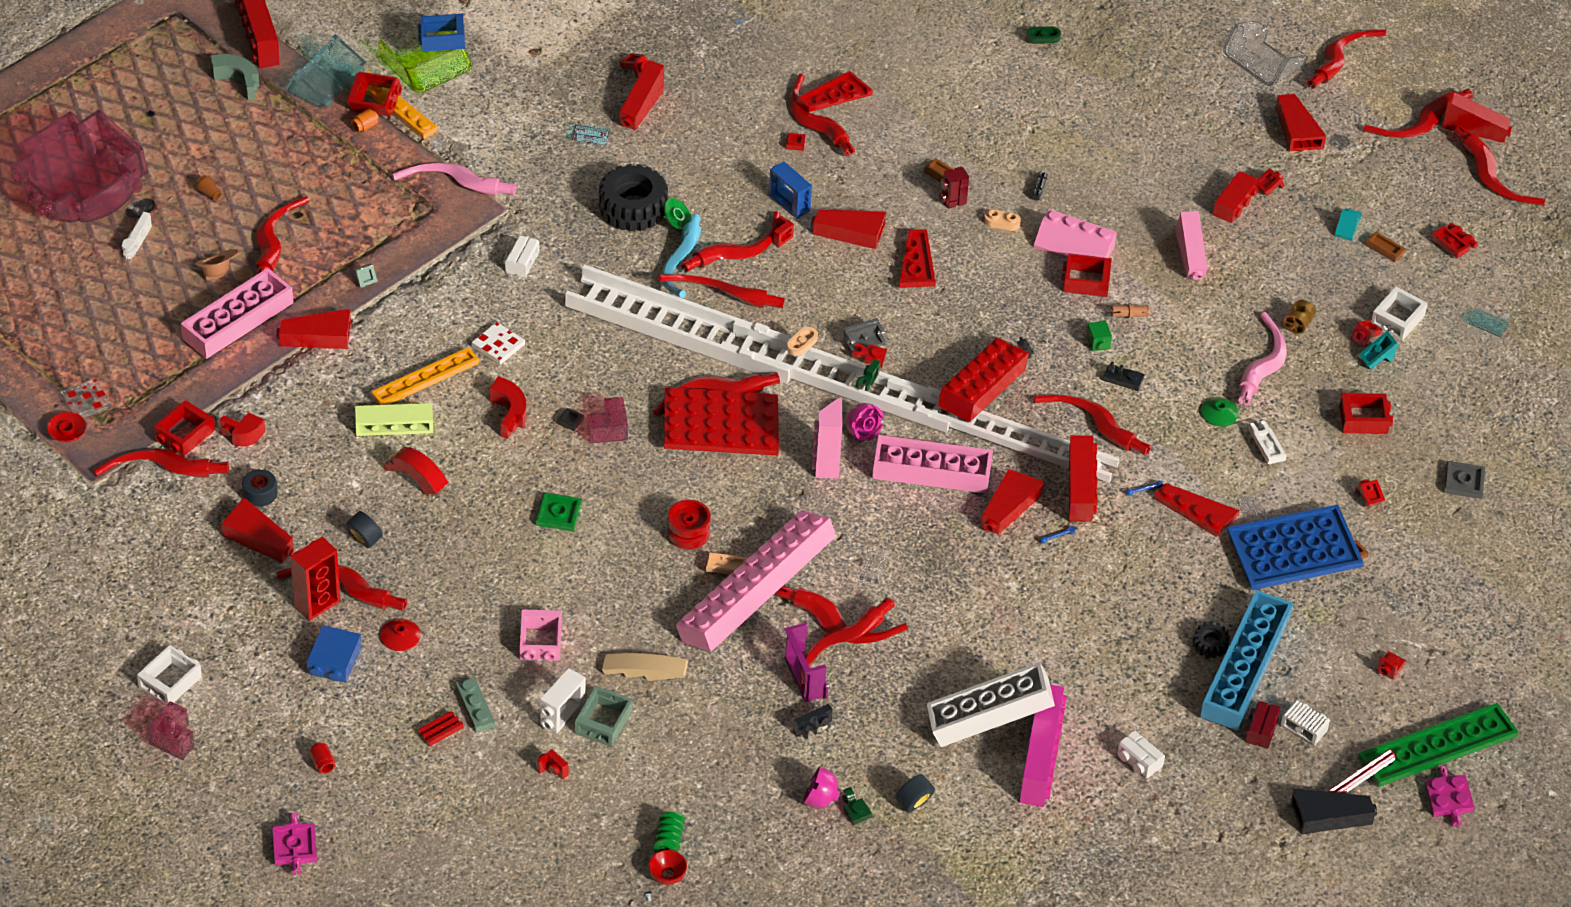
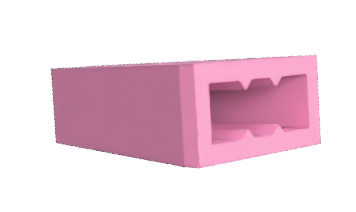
M1199 211L1181 212L1175 233L1186 278L1194 280L1205 278L1207 263Z

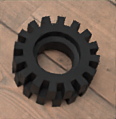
M1210 621L1209 625L1207 622H1203V626L1201 624L1198 625L1193 636L1195 651H1200L1199 655L1201 656L1206 654V658H1209V655H1212V658H1216V655L1221 657L1222 653L1225 654L1228 649L1230 639L1228 630L1225 631L1224 626L1220 628V623L1218 622L1216 625H1213V621ZM1214 637L1218 640V643L1209 644L1204 641V638Z

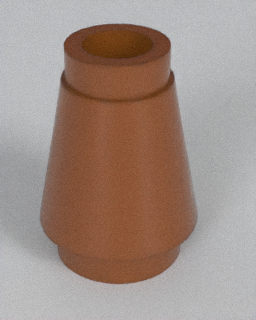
M202 175L196 181L197 190L214 201L221 197L222 192L210 176Z

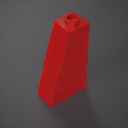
M651 60L647 61L620 110V125L633 130L638 128L664 92V65Z
M1451 91L1443 129L1454 131L1457 127L1462 126L1471 135L1475 134L1478 137L1505 143L1506 136L1510 137L1512 127L1509 126L1510 118Z
M1295 94L1278 95L1275 108L1289 152L1324 149L1326 134Z
M819 209L817 215L813 216L811 221L813 235L876 249L886 225L887 212Z
M343 309L281 320L280 327L276 329V339H280L281 347L348 349L351 310Z
M1008 469L982 515L981 529L999 535L1042 496L1044 481Z
M245 498L238 503L222 523L223 537L281 563L294 552L293 537Z

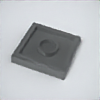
M1447 461L1444 493L1482 499L1485 466Z

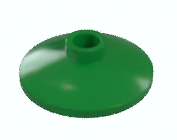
M675 198L668 199L664 204V213L670 224L676 229L683 231V227L688 223L689 216L691 215L689 209L683 202Z
M1215 397L1203 403L1201 415L1209 424L1225 427L1236 422L1239 410L1232 401L1226 398Z

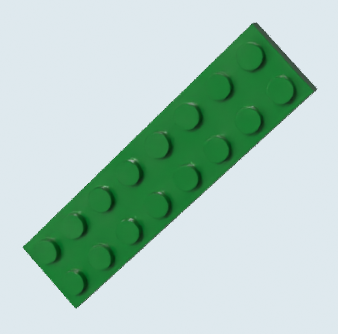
M1495 703L1359 752L1358 759L1364 766L1387 750H1391L1395 754L1394 761L1371 776L1376 785L1381 787L1513 739L1518 736V730L1500 705Z

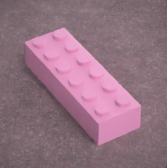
M267 268L181 323L182 339L207 359L293 304L292 287Z
M879 435L874 460L873 479L987 494L993 450Z

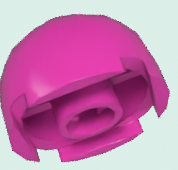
M870 403L854 405L846 417V427L849 433L863 442L866 439L868 441L873 440L878 436L883 427L881 424V418L884 419L883 412L880 408Z
M819 766L812 776V782L807 787L803 798V803L816 809L828 806L831 801L836 802L840 791L837 790L838 781L836 776L828 769Z

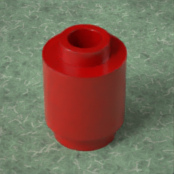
M326 743L314 744L309 750V756L316 769L322 774L331 772L335 768V759Z

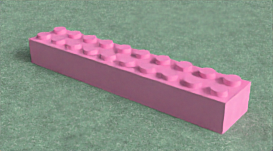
M803 510L798 512L676 624L682 643L710 652L714 650L836 537L831 519Z

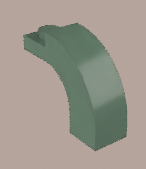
M211 55L214 80H238L245 86L248 100H255V92H258L257 87H259V74L256 67L249 60L237 55Z

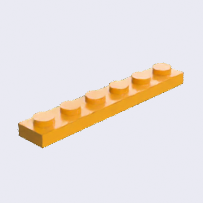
M368 86L366 93L379 104L384 105L390 89ZM398 96L396 108L392 112L395 117L423 140L437 132V126L402 97Z
M469 347L371 391V397L378 405L392 404L479 364V358Z

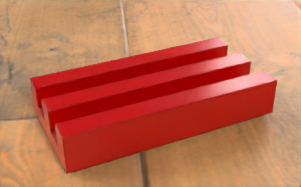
M450 711L419 728L418 734L430 747L463 729L464 725L457 716H454V712Z

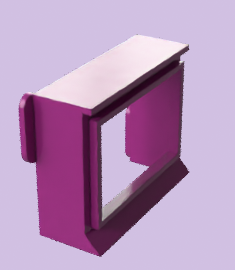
M803 621L801 624L784 628L787 634L784 659L805 703L820 698L827 699L826 665L813 668L810 666L809 668L805 659V638L808 635L807 622ZM801 666L805 673L804 690L800 688Z

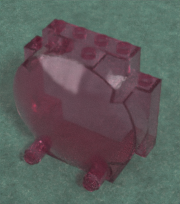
M100 110L95 111L83 120H80L71 111L64 114L17 144L20 160L10 165L11 177L15 183L22 185L26 193L25 199L30 206L33 205L41 216L44 215L48 220L55 219L69 223L77 221L82 223L90 222L114 213L130 199L133 193L141 191L143 187L141 177L148 174L143 148Z

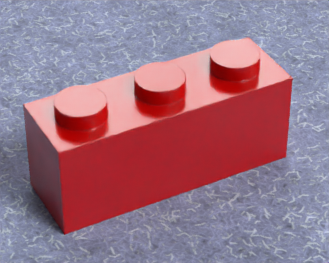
M1238 171L1215 201L1213 216L1233 223L1236 218L1241 216L1243 208L1248 207L1252 196L1255 197L1258 193V179Z

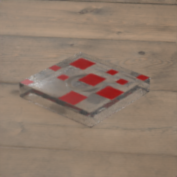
M97 379L61 391V396L70 412L77 413L83 418L112 408L108 397Z

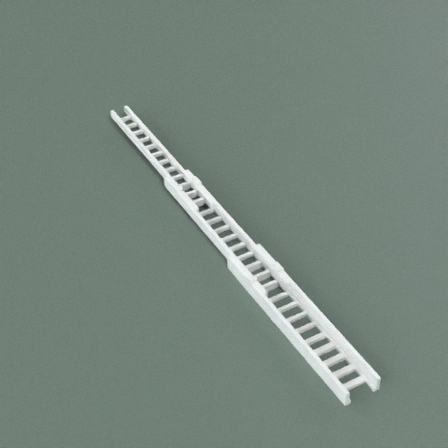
M587 265L582 267L581 278L582 283L593 286L585 297L568 290L566 292V307L745 370L759 373L760 375L778 372L780 382L788 384L791 378L860 403L873 404L882 411L945 433L951 427L1069 469V458L1063 456L1065 450L1069 451V440L985 411L980 412L968 423L956 419L957 416L954 414L951 417L942 414V408L938 407L941 392L939 389L930 386L927 388L879 371V375L874 383L885 386L879 396L865 391V386L862 390L850 386L855 376H865L863 373L866 366L812 347L803 355L794 356L797 359L793 365L784 363L782 361L786 354L791 355L787 351V343L792 337L771 330L763 324L745 321ZM601 289L609 292L603 303L594 300ZM618 295L626 298L620 309L611 306ZM634 301L643 304L637 315L628 312ZM651 307L660 310L654 321L645 318ZM667 312L678 316L672 327L661 323ZM684 318L695 322L689 333L678 329ZM701 324L712 328L706 339L695 335ZM718 330L730 334L722 344L712 341ZM735 336L745 339L741 347L731 344ZM753 341L763 344L759 353L749 350ZM769 348L780 351L776 359L765 356ZM803 358L815 362L811 371L799 368ZM821 364L833 368L828 377L816 374ZM838 370L850 374L845 384L833 380ZM890 389L901 392L898 398L887 394ZM907 395L918 398L916 404L905 401ZM925 401L936 405L933 411L925 408L923 405ZM976 419L989 423L987 428L975 426ZM994 425L1007 429L1005 434L1001 435L993 432ZM1011 432L1024 435L1022 441L1010 438ZM1029 438L1041 441L1040 447L1027 444ZM1047 444L1059 447L1058 453L1055 454L1045 450ZM1097 451V479L1110 483L1112 473L1101 470V462L1117 468L1120 458Z

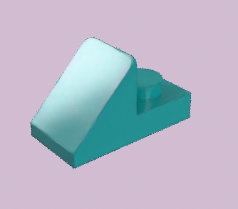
M1348 208L1342 210L1335 237L1352 241L1361 220L1362 212Z
M1386 331L1362 351L1359 356L1372 370L1385 358L1392 362L1399 344Z

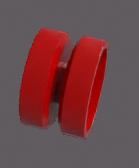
M688 499L675 503L669 509L667 534L673 545L687 550L697 549L705 545L709 540L711 514L707 506L697 500Z

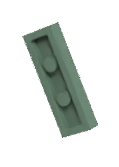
M473 677L456 682V689L475 732L495 727V721L476 678Z

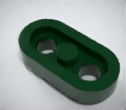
M1054 26L1031 27L1027 30L1026 39L1032 44L1057 43L1061 39V30Z

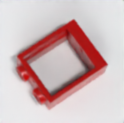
M358 71L347 103L352 111L363 112L371 109L377 115L391 117L393 110L396 108L398 96L402 93V85L397 77ZM368 86L390 89L384 105L363 102Z
M1068 253L1067 260L1063 261L1062 271H1066V274L1062 273L1061 284H1064L1063 292L1107 297L1112 258ZM1071 270L1101 273L1102 282L1070 278Z
M1341 393L1339 410L1343 433L1388 434L1389 427L1393 426V415L1389 413L1391 411V402L1387 400V393ZM1351 408H1381L1383 418L1353 417Z
M184 400L154 425L156 441L164 444L172 452L178 453L182 457L186 456L215 431L214 417L187 400ZM184 418L197 427L181 439L169 430Z

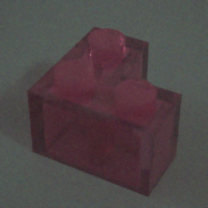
M623 397L605 398L604 413L588 414L587 430L590 444L628 440V422Z
M169 701L147 728L148 744L184 760L194 748L193 731L186 728L189 725L187 709Z

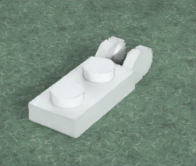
M143 212L141 217L136 220L133 231H130L128 238L123 241L124 258L129 260L134 257L152 227L150 213Z
M1264 420L1259 421L1261 431H1258L1254 423H1249V432L1267 464L1285 461L1286 454Z

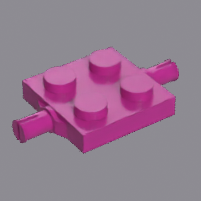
M1442 766L1438 768L1439 778L1425 779V787L1433 817H1451L1453 826L1456 827L1457 824L1458 827L1461 825L1459 815L1474 812L1475 808L1466 774L1448 776L1446 766H1443V770Z
M295 812L294 819L292 813L289 814V824L273 826L275 865L291 864L292 874L296 875L297 868V874L299 875L301 874L300 864L317 862L315 823H298V814Z

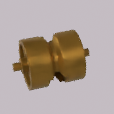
M1297 300L1283 320L1284 326L1294 334L1304 333L1309 323L1315 317L1316 309L1309 301Z

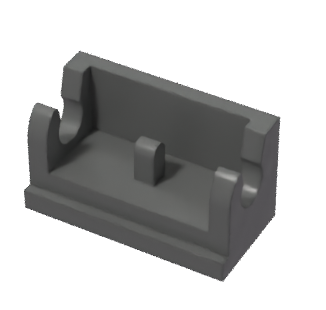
M874 318L844 328L843 342L850 353L853 354L854 350L860 352L854 349L856 343L862 344L865 348H868L869 344L875 346L884 345L886 340L882 334H885V331L879 319Z

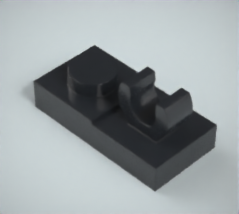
M1111 362L1103 376V381L1139 391L1145 374L1125 369L1122 364L1120 367L1115 366L1114 362Z
M826 704L794 719L793 733L797 737L802 735L804 739H808V731H812L814 735H817V728L832 722V707Z

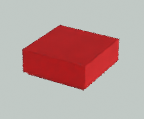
M788 132L786 149L804 151L806 134Z

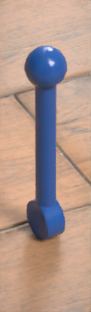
M1159 480L1155 484L1133 490L1127 489L1126 495L1131 496L1133 493L1155 487L1161 488L1164 484Z
M1069 526L1067 530L1047 537L1042 536L1039 541L1045 544L1048 540L1067 533L1074 534L1076 528Z

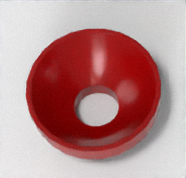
M659 851L649 861L650 875L661 884L671 885L678 883L686 874L687 862L684 856L677 851ZM665 870H670L674 873V875L671 877H664L662 875V872Z

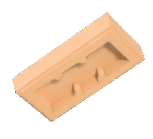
M709 552L706 572L730 575L748 557Z

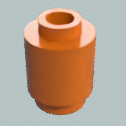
M367 109L354 116V119L351 120V125L356 132H364L377 125L379 117L374 110Z

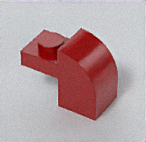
M249 412L240 422L224 415L219 420L220 433L231 437L234 446H250L256 443L265 433V420Z

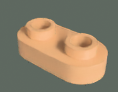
M989 210L985 213L984 222L989 227L1015 231L1020 227L1021 218L1015 213Z
M804 327L799 330L787 343L788 353L793 356L803 355L817 342V330L812 327Z

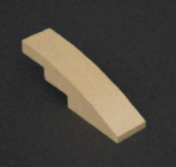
M644 653L606 654L602 671L605 675L624 673L626 678L645 676L647 681L684 678L688 661L687 659Z

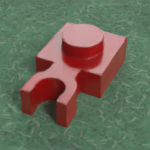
M856 343L854 349L860 352L854 350L852 357L865 358L864 363L871 364L873 359L881 361L880 368H882L887 349L869 344L868 348H865L862 344Z

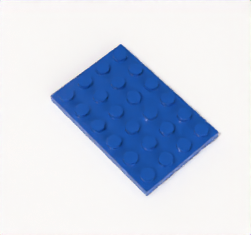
M1338 504L1227 527V534L1251 590L1363 567L1364 562Z

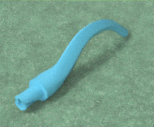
M698 214L689 216L688 223L683 227L680 245L664 263L661 274H673V270L678 263L697 244L701 234L699 226L701 218ZM662 282L669 292L681 298L685 297L686 292L674 286L673 282Z

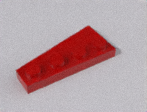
M848 71L797 97V103L807 112H812L872 96L873 90L855 74Z
M927 229L909 230L899 288L935 287L936 280Z
M1165 483L1154 494L1155 500L1215 537L1239 515L1240 511Z

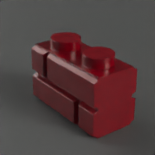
M961 166L954 168V170L944 171L943 179H941L942 192L939 193L941 202L949 209L967 203L969 175L964 167Z
M1258 701L1256 708H1251L1249 719L1252 720L1251 723L1246 722L1244 734H1247V743L1266 749L1270 747L1280 716V706Z

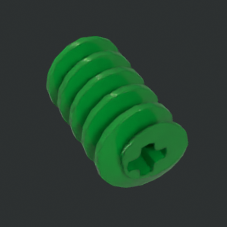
M665 812L660 815L653 846L655 853L662 850L678 852L685 823V817L682 814Z

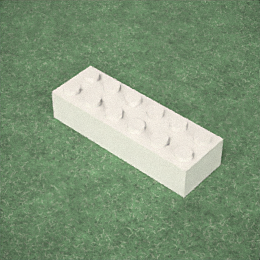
M1041 662L927 703L932 732L940 747L1055 706L1049 679Z

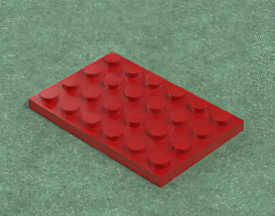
M665 387L664 449L778 456V394Z

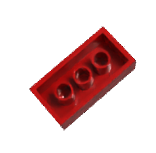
M1070 435L1069 522H1092L1093 515H1097V443H1094L1093 435Z
M321 536L290 556L294 608L308 621H311L341 601L337 549Z

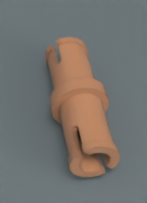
M1128 304L1127 306H1111V310H1113L1111 311V317H1149V313H1147L1149 305L1133 306V304Z

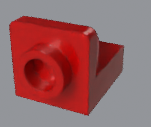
M630 53L619 63L621 68L634 70L636 78H638L647 63V59L643 54Z
M1269 168L1258 178L1257 187L1268 196L1278 186L1281 188L1285 186L1282 181L1284 178L1278 171L1274 172Z
M783 216L778 217V227L773 233V244L779 248L794 237V223Z
M1365 320L1356 324L1350 338L1360 346L1366 347L1370 338L1380 336L1383 329L1370 320Z
M1370 479L1362 480L1359 482V486L1354 489L1355 493L1360 492L1366 507L1385 501L1377 479L1372 481Z
M1388 651L1384 657L1381 656L1378 659L1376 671L1393 680L1404 667L1406 660Z
M553 749L541 754L537 759V772L540 774L549 768L552 774L558 775L562 780L569 776L568 762Z

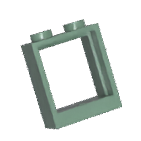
M595 686L575 720V734L612 747L632 713L633 699ZM598 704L622 712L613 728L589 719Z

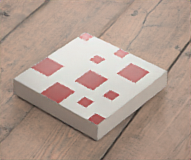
M498 322L472 342L474 349L499 365L525 345L523 338Z

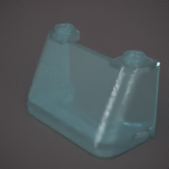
M334 34L329 39L328 44L323 46L316 56L291 76L284 89L290 94L320 108L324 106L328 108L334 101L332 98L357 76L358 71H365L363 67L367 62Z

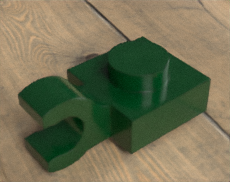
M873 359L870 365H866L863 373L865 376L858 377L856 380L857 388L860 384H865V391L870 389V386L873 385L879 375L881 361Z
M851 787L844 789L845 795L842 796L846 803L844 811L852 824L856 825L872 818V812L863 798L856 800L855 793Z

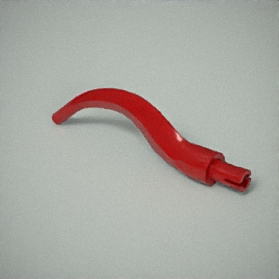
M1386 29L1354 32L1334 39L1325 49L1324 64L1318 67L1314 72V76L1306 81L1307 86L1314 89L1320 83H1327L1340 71L1345 62L1343 48L1349 42L1361 37L1386 36Z
M799 74L790 95V107L795 119L808 128L826 134L834 146L841 148L846 156H849V153L851 155L854 154L855 148L849 142L850 137L839 123L829 117L807 112L797 103L799 90L805 78L803 74Z
M1469 88L1457 92L1468 99L1473 98ZM1451 92L1443 94L1427 103L1423 107L1418 121L1410 127L1386 130L1365 124L1363 131L1397 138L1414 137L1428 133L1437 125L1446 111Z
M1462 126L1454 130L1453 134L1463 142V147L1474 156L1479 178L1489 189L1515 201L1544 206L1545 199L1519 195L1509 190L1498 180L1496 159L1490 149L1477 135L1469 134Z
M307 196L277 209L266 217L258 227L256 240L261 250V256L256 263L257 271L254 276L267 268L272 272L274 271L282 249L281 243L274 233V226L278 219L287 211L309 203Z
M773 212L769 231L757 242L748 245L718 243L706 246L693 252V257L680 263L681 269L687 273L696 267L703 268L719 259H748L757 256L773 242V233L778 227L780 212Z
M679 274L657 275L658 282L677 281L704 285L720 290L756 307L764 308V305L783 309L785 298L769 295L767 290L739 287L724 281L700 276Z
M778 372L763 376L757 373L741 379L706 375L685 381L675 388L758 393L762 392L764 387L780 384V377ZM664 398L653 411L656 416H659L664 410Z
M1066 395L1034 396V403L1066 402L1087 410L1093 417L1097 429L1110 441L1127 451L1133 449L1147 456L1151 450L1150 444L1137 439L1135 433L1119 427L1109 410L1094 401Z
M157 448L142 449L123 454L92 471L94 476L98 477L123 462L151 460L176 474L209 478L210 474H229V462H210L209 458L189 460L172 451Z
M338 564L339 580L346 591L354 598L383 610L387 607L400 611L406 609L407 599L393 596L388 590L371 587L357 571ZM291 568L277 571V578L281 579L292 576Z
M782 586L777 591V597L793 601L794 606L810 611L827 633L847 626L836 605L822 595L803 588L794 590ZM905 622L882 632H869L847 642L854 644L878 642L909 629Z
M885 597L876 607H869L853 624L835 629L820 637L805 655L809 668L815 658L829 646L854 640L878 627L884 621L885 614L895 607L894 601ZM801 666L800 688L804 690L805 673Z

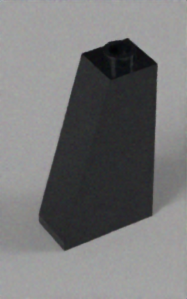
M1293 789L1290 802L1301 834L1373 825L1374 817L1377 816V807L1372 803L1370 796Z

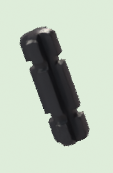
M1038 172L1031 196L1033 200L1036 199L1038 201L1041 199L1048 175L1046 172Z
M1020 337L1019 341H1017L1018 347L1029 353L1028 359L1032 358L1031 355L1034 354V351L1027 338L1023 339V337Z

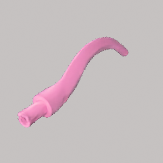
M454 163L422 164L391 174L392 179L395 181L415 172L439 171L451 175L460 185L476 192L497 196L498 193L515 195L516 193L515 183L500 182L499 178L479 177L468 168Z
M1263 312L1260 317L1273 333L1274 348L1270 355L1253 361L1245 369L1239 385L1241 394L1238 401L1240 404H1243L1245 398L1244 405H1249L1252 395L1258 390L1261 379L1281 368L1286 359L1287 350L1284 338L1266 312Z

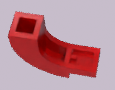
M498 376L490 387V402L499 404L509 411L500 424L501 437L508 439L511 433L516 431L517 427L523 429L527 418L526 397L515 383Z
M402 447L398 452L389 456V460L384 464L387 471L400 470L412 476L425 495L437 494L449 483L439 467L429 457L411 447Z

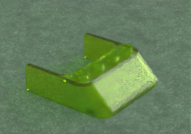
M455 31L436 32L438 35L457 34ZM382 40L378 41L379 57L416 93L426 92L473 68L472 60L466 47L465 49L423 52L422 48L409 55L399 56Z

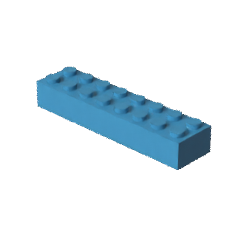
M1259 590L1255 591L1203 701L1201 718L1237 731L1239 730L1290 620L1293 602Z

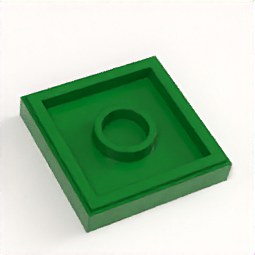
M544 492L536 519V526L574 532L582 505V498Z

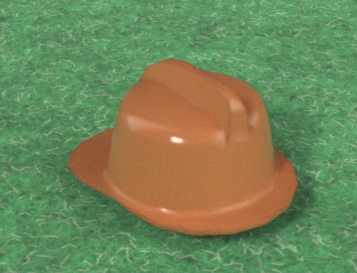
M226 250L209 258L199 260L195 264L202 268L206 280L218 279L227 273L229 260L238 254V250Z

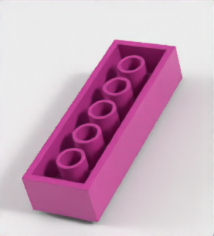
M1051 684L1050 687L1055 706L1036 712L1034 715L1020 803L1044 807L1045 799H1050L1065 708L1062 707L1066 706L1067 695H1063L1064 687Z

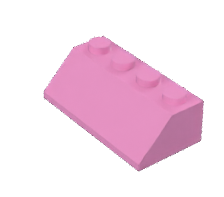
M1048 209L1041 222L1034 248L1066 259L1068 258V253L1109 258L1115 246L1117 232Z
M837 398L819 412L818 420L814 421V432L817 433H814L813 444H816V446H813L812 455L816 459H812V470H815V478L839 477L842 438V398Z

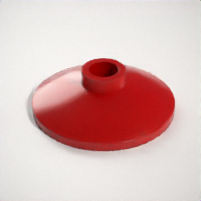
M64 412L55 415L49 421L47 430L49 435L56 441L72 442L84 435L86 421L77 413Z
M395 619L383 626L380 637L382 643L387 648L394 651H406L418 644L421 633L419 627L413 621Z

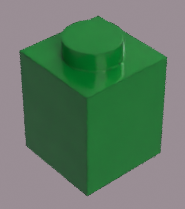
M1106 320L1088 323L1086 337L1092 352L1110 349L1112 335Z

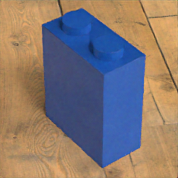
M323 625L307 660L308 674L346 683L362 648L361 634Z

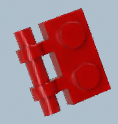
M1452 222L1449 223L1448 227L1444 225L1431 235L1432 240L1455 258H1459L1470 251V247L1475 249L1479 244L1471 234H1466L1462 227Z

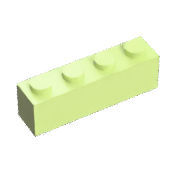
M432 403L355 406L357 436L433 433Z

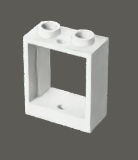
M1395 287L1373 311L1371 322L1382 328L1383 331H1388L1392 336L1403 341L1425 316L1428 303ZM1395 302L1413 313L1404 322L1385 311Z
M171 645L137 674L138 687L168 707L202 677L199 662L186 656L183 651ZM172 663L185 671L186 674L170 688L157 680L156 677Z
M568 668L540 699V725L557 734L585 703L584 676Z

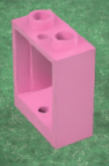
M522 610L520 660L560 661L562 611ZM527 629H556V644L526 645Z

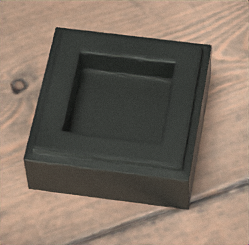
M567 408L558 419V425L575 431L584 420V415Z

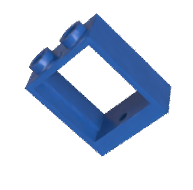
M463 13L421 16V23H418V43L422 45L423 52L465 49ZM457 31V34L427 36L429 32Z
M784 161L773 166L770 169L769 195L796 219L810 212L812 185Z

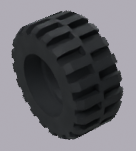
M626 164L624 167L622 165L618 166L616 170L612 169L608 172V175L606 174L602 178L599 185V211L603 218L615 228L619 227L620 230L624 231L626 229L630 231L640 229V231H643L647 227H654L655 223L658 224L665 216L664 204L668 200V185L663 176H660V173L656 170L652 171V168L648 166L642 167L640 164L636 166ZM629 195H637L644 198L640 200H628L622 197Z

